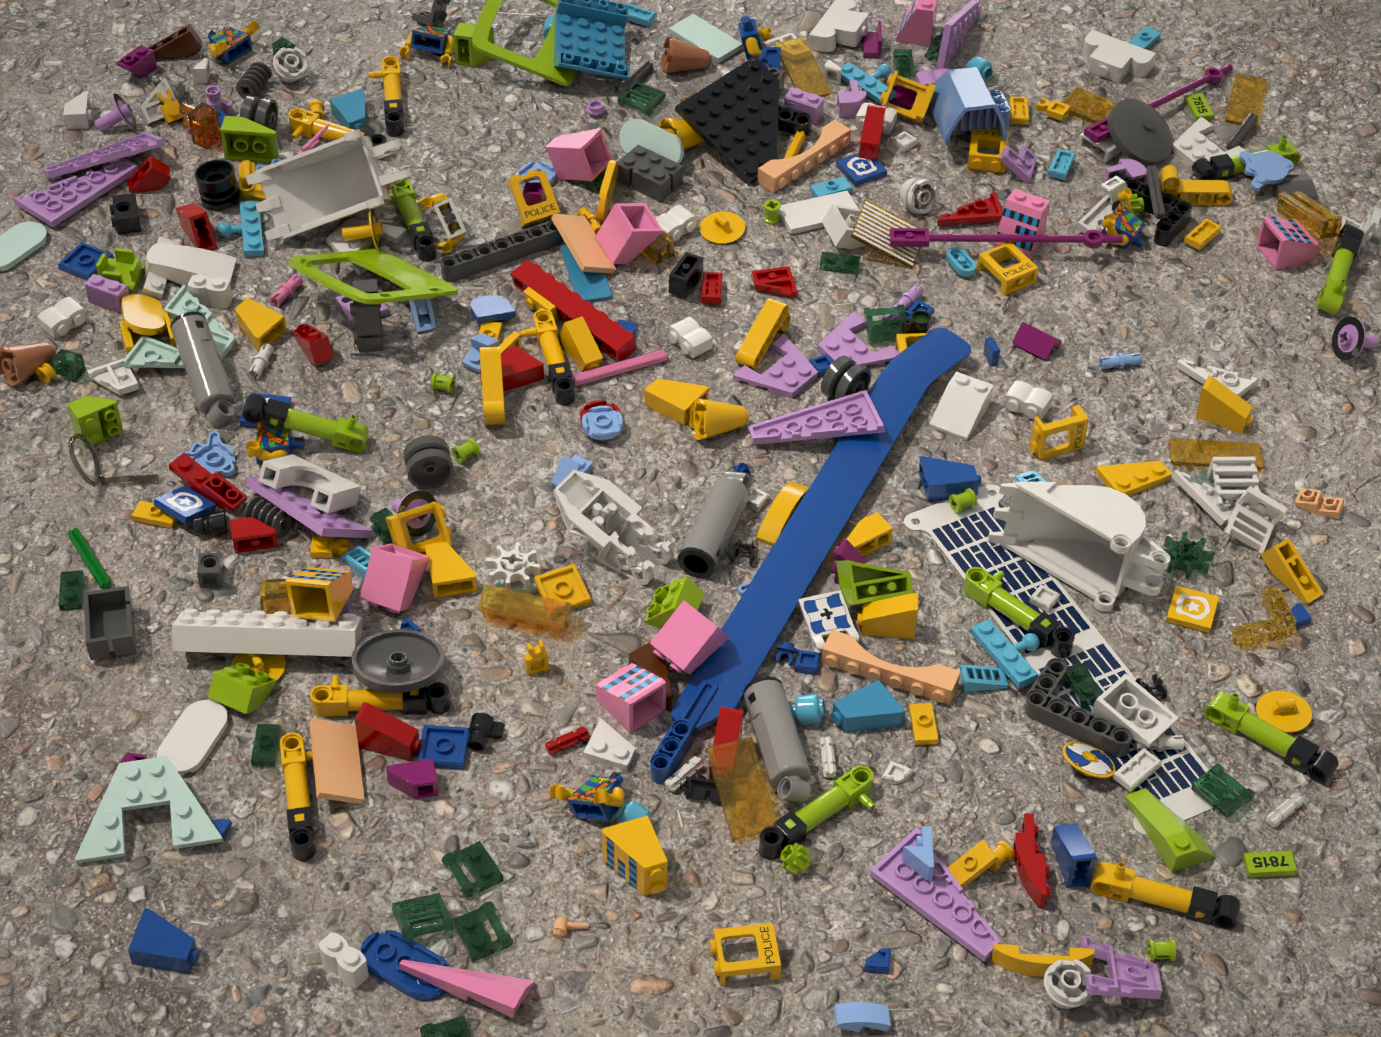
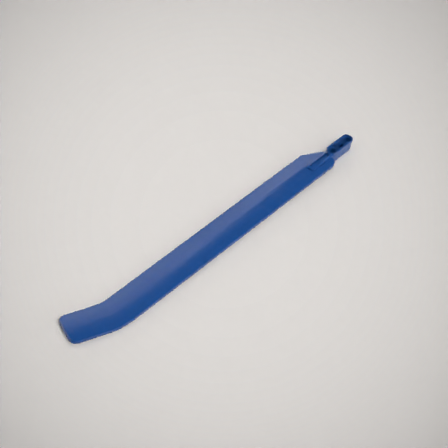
M935 328L894 357L880 373L868 395L884 425L885 432L841 436L722 627L721 630L729 638L696 669L673 706L671 713L673 723L650 760L651 779L653 782L664 784L670 776L673 777V774L692 745V737L695 732L698 733L717 722L720 707L736 709L743 697L744 688L754 679L799 604L798 600L802 599L924 393L935 380L971 354V346L962 338L946 328Z

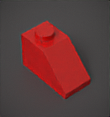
M150 156L128 179L129 192L140 193L160 190L163 185L168 184L170 181L169 166Z
M253 517L230 520L235 553L278 547L276 529Z

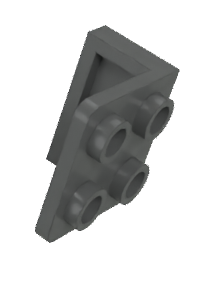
M434 0L431 12L413 13L412 20L416 21L419 26L443 24L447 18L446 8L451 0Z

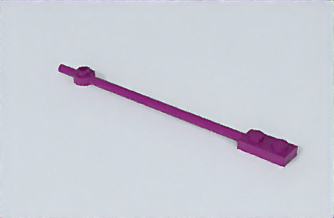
M1228 64L1220 69L1207 68L1203 77L1148 104L1155 109L1205 83L1212 85L1220 83L1222 76L1232 71L1233 66ZM1108 117L1084 128L1083 135L1096 143L1111 137L1108 128Z
M890 228L889 232L890 247H929L930 242L1084 243L1085 246L1095 249L1099 248L1102 243H1123V235H1103L1098 230H1088L1084 235L929 234V228Z

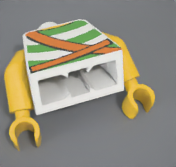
M438 193L418 200L417 203L420 202L423 206L420 209L421 211L434 206L448 236L447 241L437 244V247H442L440 254L452 252V247L464 238V232H466L452 199H448L444 193Z

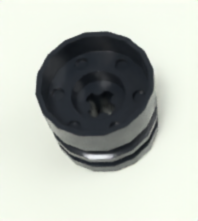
M222 159L211 160L201 164L196 169L194 175L202 204L205 207L224 209L234 205L239 200L241 194L232 163Z

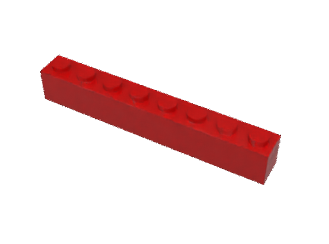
M527 259L511 272L513 284L516 288L523 292L530 287L556 306L558 317L564 323L583 316L594 340L597 338L603 343L602 345H597L598 348L617 362L625 360L637 350L636 337L631 331L623 329L617 321H612L606 313L597 310L591 302L583 300L577 292H572L566 284L557 281L551 273L543 271L537 263L534 264Z

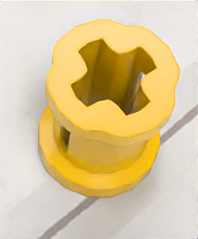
M319 100L310 102L308 105L309 111L319 114L320 119L325 120L324 103Z
M1001 840L996 844L993 852L999 860L988 869L996 872L1002 863L1014 858V852L1008 843Z

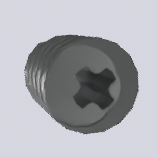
M262 62L252 63L236 84L238 94L244 99L248 95H258L262 87L265 86V83L271 78V69Z
M257 496L250 499L245 508V518L253 517L276 529L277 537H283L292 527V516L280 510L279 507H274L271 503L267 504V501L260 500Z

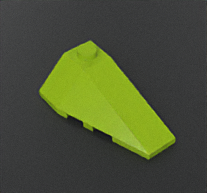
M1146 788L1124 796L1127 804L1171 873L1214 858V854L1203 837Z

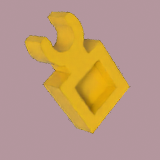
M167 89L165 91L167 98L162 97L159 92L157 99L163 103L159 108L166 123L170 124L184 118L185 115L178 100L172 101V92L170 89Z
M1041 98L1040 103H1036L1037 111L1046 112L1047 116L1063 121L1071 108L1070 105L1056 100L1049 102L1046 98Z
M312 536L311 558H333V554L342 556L348 552V547L350 546L349 539L342 538L334 541V537Z
M542 640L538 641L539 644L536 647H531L530 642L526 644L528 653L524 654V666L527 675L549 670L548 653Z

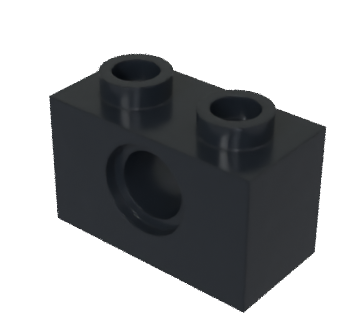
M135 193L112 196L113 204H109L113 228L117 227L118 235L141 232Z
M685 252L669 274V293L683 298L688 297L703 276L704 257Z

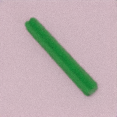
M77 528L69 530V539L100 589L111 588L110 578L80 530Z

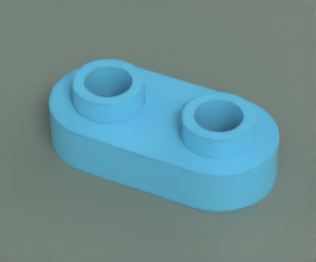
M951 247L947 250L946 260L960 276L970 277L975 274L976 263L964 249Z

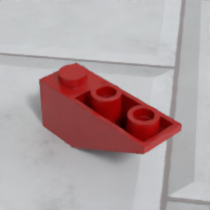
M308 324L298 325L297 329L291 331L308 360L314 365L334 359L328 336Z

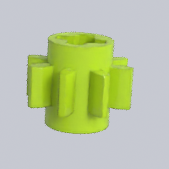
M1132 194V198L1128 199V201L1131 202L1134 214L1140 216L1139 212L1144 210V201L1142 198H1137V194Z
M795 843L794 846H786L780 855L781 860L784 862L781 867L796 875L797 871L800 873L804 872L810 865V857L807 856L810 851L798 843Z

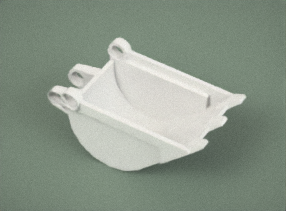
M360 129L343 134L344 137L260 168L256 170L257 172L246 176L248 185L261 183L266 200L255 204L257 212L270 211L275 224V228L264 232L266 239L283 240L313 232L312 229L356 216L388 203L391 198L387 187L413 177L410 167L399 172H390L383 175L378 162L381 158L403 150L401 139L373 147L371 138L362 136Z
M1016 482L1000 485L999 493L1012 496L1010 507L995 508L993 517L1006 521L1004 531L989 532L988 542L1004 546L1094 599V607L1102 612L1112 610L1115 599L1126 587L1149 596H1156L1160 593L1163 581L1148 567L1156 570H1167L1170 556L1144 535L1146 528L1145 514L1139 504L1129 496L1109 487L1095 485H1056L1057 482ZM1154 559H1160L1164 563L1156 562ZM1147 583L1155 584L1157 587H1150ZM1099 599L1108 600L1110 603H1103Z

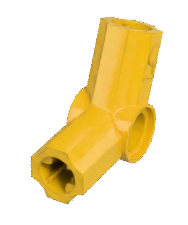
M244 160L239 163L238 186L242 199L246 201L254 199L258 201L266 200L261 183L248 185L246 176L256 172L255 162Z

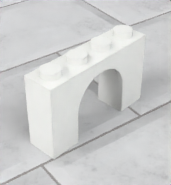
M293 454L263 461L258 480L274 489L290 485L314 489L311 506L326 513L356 506L361 490V485Z

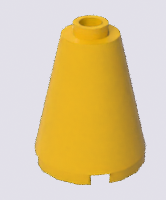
M667 117L659 123L658 127L679 137L684 150L705 142L685 120Z
M699 398L694 399L693 402L695 404L690 405L689 425L690 428L695 430L696 434L692 435L696 440H704L744 427L749 420L748 411L740 405Z

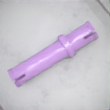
M914 284L908 292L903 293L898 303L881 319L882 324L885 326L889 322L886 327L891 328L901 315L916 302V299L924 293L922 286L916 290L919 284Z

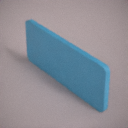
M567 245L561 246V254L573 291L577 292L586 302L611 299L612 293L605 273L582 272Z

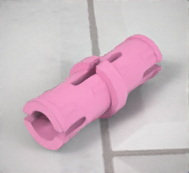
M294 274L290 280L279 286L280 289L269 298L270 303L273 306L275 305V307H279L287 298H291L294 295L293 292L303 284L302 278Z

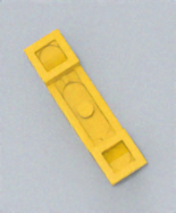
M790 481L783 487L761 524L756 536L757 541L771 546L775 544L809 487Z
M994 944L991 962L1018 974L1044 977L1048 967L1060 959L1061 961H1074V959H1077L1088 968L1092 967L1095 949L1069 947L1067 956L1019 954V945Z

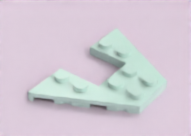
M182 285L163 309V312H167L168 316L172 319L187 312L197 311L203 313L222 361L235 344V337L225 329L221 322L218 323L212 317V313L199 303L197 297L194 298L186 290L185 285ZM144 335L122 361L123 367L184 368L177 348Z
M167 756L123 762L117 766L78 850L75 861L78 864L125 857L124 811L170 804L174 849L223 842V838Z

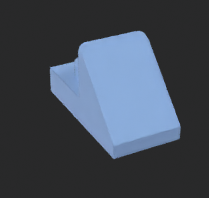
M430 298L409 300L412 312L410 316L416 332L437 328Z
M484 333L471 337L472 347L462 361L464 367L479 374L481 370L480 348L498 347L500 344V340Z
M576 454L571 459L563 456L551 486L557 487L573 470L588 474L593 469V462Z
M922 826L921 836H916V846H904L902 861L927 881H932L934 872L932 826Z

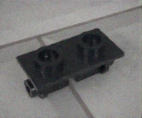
M693 774L692 777L686 776V783L690 786H685L684 795L688 796L689 799L705 801L706 792H709L710 802L723 804L731 802L732 793L728 791H734L733 783H729V780L724 778H715V781L707 780L705 776Z

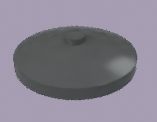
M1124 99L1111 109L1108 115L1110 135L1116 146L1128 158L1136 160L1142 165L1155 166L1162 163L1171 154L1173 148L1172 133L1164 118L1152 106L1137 99Z
M395 629L373 634L361 641L352 654V670L358 681L371 689L381 692L403 693L421 689L434 682L444 669V651L439 642L425 633L414 630Z

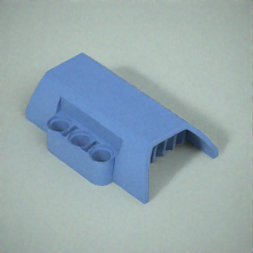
M977 67L947 70L934 83L936 87L929 103V108L945 144H949L952 132L997 129L1002 140H1007L1006 128L1009 127L1010 106L1001 91L989 90Z

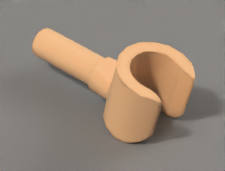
M559 917L555 921L553 934L562 937L566 935L567 929H588L589 924L568 922L564 917Z

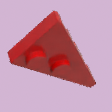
M996 192L991 193L990 197L985 200L979 198L975 202L957 208V212L951 215L947 212L937 217V226L1001 221L1003 212Z

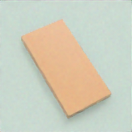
M554 213L551 219L581 271L614 274L616 267L611 263L601 247L586 217Z
M312 718L309 725L317 798L362 804L365 799L356 726Z

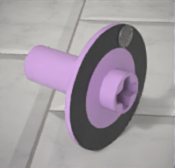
M112 94V100L116 109L95 120L97 128L103 132L123 120L130 129L135 130L137 125L133 117L132 108L118 94Z
M1352 316L1342 319L1335 327L1332 336V348L1335 355L1339 359L1346 361L1356 358L1363 348L1373 350L1378 344L1377 337L1367 335L1361 320Z
M415 490L405 495L403 499H396L392 504V509L398 514L431 502H436V500L427 491ZM433 513L409 519L406 522L409 535L411 537H418L426 534L431 530L436 521Z

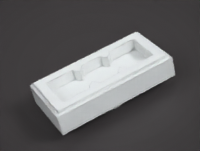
M1143 748L1113 774V779L1132 792L1161 767L1162 761Z

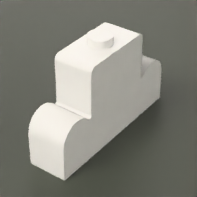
M835 0L809 34L810 50L831 52L836 49V44L856 47L869 30L868 14L857 12L856 3L853 0Z
M1091 30L1084 39L1082 55L1089 59L1088 72L1118 83L1128 72L1138 78L1145 77L1154 67L1156 53Z

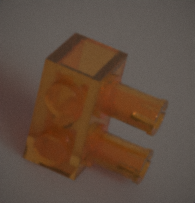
M186 102L181 104L179 108L180 113L188 116L183 120L182 127L191 131L194 144L208 149L221 139L217 108L203 102L197 107L191 106Z

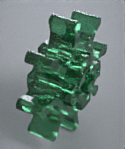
M1187 532L1182 533L1180 541H1174L1170 536H1166L1164 547L1168 548V550H1163L1169 554L1171 561L1169 562L1167 573L1171 574L1175 569L1183 570L1187 580L1190 579L1192 570H1198L1203 575H1207L1209 564L1204 562H1213L1215 552L1202 550L1205 546V538H1201L1198 542L1189 541Z

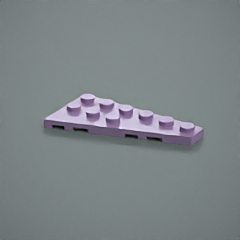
M971 0L945 23L936 70L947 68L957 49L962 45L977 15L979 16L981 13V0Z
M145 132L43 168L42 171L45 177L55 180L67 173H75L81 169L106 162H118L120 158L131 157L144 151L165 146L163 138Z
M123 158L118 162L104 165L103 169L96 172L93 170L87 171L85 176L79 178L73 176L48 185L46 190L37 192V190L29 192L30 195L24 198L17 196L13 198L14 204L53 228L131 177L138 170V165Z
M866 390L748 426L754 445L885 432L884 425Z
M260 475L257 478H247L246 486L320 536L372 537V529L336 512L326 513L311 506V500L284 487L274 489L258 481Z
M916 827L870 870V876L985 962L992 955L993 945L1000 944L1001 941L987 921L977 913L975 905L964 895L962 887L943 861H940L933 852L934 872L932 881L925 880L902 861L903 847L916 846V836H921V831Z

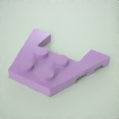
M855 311L818 344V351L822 355L828 354L832 361L844 355L854 360L856 364L864 367L873 364L883 366L885 362L891 361L898 355V351L891 345L873 353L853 334L864 328L866 322Z
M784 334L772 343V350L784 357L760 375L745 365L733 374V381L740 383L741 380L749 383V386L754 388L758 386L768 388V392L791 399L818 378V371Z
M1082 936L1080 947L1095 949L1094 958L1107 961L1110 977L1106 978L1088 973L1085 981L1087 994L1160 999L1162 985L1157 964L1128 952L1126 956L1113 952V946L1103 943L1101 947L1091 943V937Z

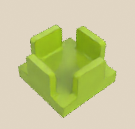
M116 248L114 251L116 259H107V254L102 253L96 264L97 274L127 285L129 294H134L145 274V263H141L139 258H135L134 251L129 249Z

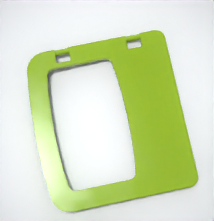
M487 0L471 40L473 48L482 54L560 85L570 86L577 71L554 67L555 16L540 50L534 58H528L488 41L492 23L504 0ZM539 0L557 8L558 0Z
M367 249L294 256L289 261L291 267L312 280L343 296L364 304H383L385 302H400L458 294L457 287L384 250ZM352 262L390 280L405 290L372 294L365 293L326 274L313 265Z

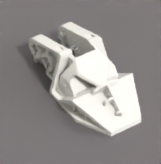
M573 470L554 489L553 493L568 534L586 538L590 544L598 549L599 553L596 559L598 562L642 585H647L657 573L653 569L655 565L650 561L638 562L634 556L635 553L638 552L661 565L667 564L673 558L674 552L670 547L671 542H656L653 532L654 528L638 516L642 507L609 480Z

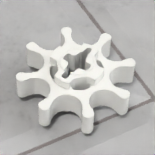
M519 542L515 543L514 550L508 552L498 545L496 550L499 558H486V568L495 569L489 572L490 583H494L498 579H504L507 591L511 590V584L515 583V581L522 582L528 588L530 586V579L527 575H540V564L531 563L537 560L536 550L523 554L521 553Z

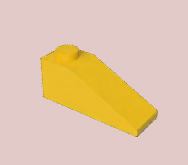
M876 512L860 520L847 540L865 556L890 544L893 528Z
M1290 538L1260 554L1271 573L1305 604L1324 594Z

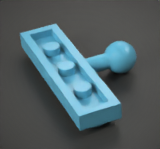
M850 62L840 67L842 69L841 80L848 84L850 80H857L858 87H861L862 91H866V96L882 105V102L879 101L883 91L887 92L888 86L878 81V79L886 78L891 74L889 65L881 64L877 68V72L871 76ZM893 89L890 93L888 101L896 97L895 91Z
M259 201L239 202L241 225H230L228 222H221L216 228L218 235L221 237H227L231 233H242L244 257L264 256L260 213L257 212L255 206Z
M990 619L970 627V634L1018 689L1036 681L1038 673L1019 652L1025 649L1028 651L1036 650L1040 644L1037 635L1028 633L1024 635L1022 641L1012 645Z

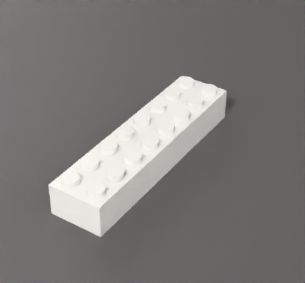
M186 609L180 613L172 625L173 651L352 657L354 649L362 641V617L346 613L338 616L336 621L332 622L292 618V614L284 611L265 614L264 611L243 613L241 610H232L229 613H225L217 609L207 610L206 612H198L197 609Z

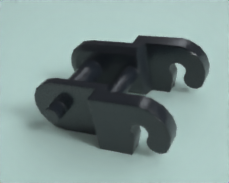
M739 539L738 543H735L737 547L733 548L731 562H734L735 557L739 553L749 554V565H752L755 552L753 549H756L754 541L751 544L741 543V539ZM740 547L749 548L750 550H740Z
M1157 674L1152 675V681L1155 685L1149 687L1144 681L1141 682V678L1136 679L1135 682L1153 697L1161 696L1163 699L1167 698V691L1162 685L1163 681Z

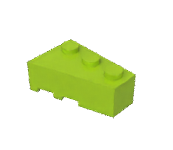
M849 560L836 561L840 590L846 605L878 601L913 593L910 572Z

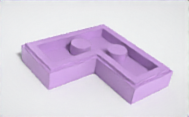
M1007 145L1003 148L999 160L1027 183L1031 180L1037 156L1025 146L1017 154Z

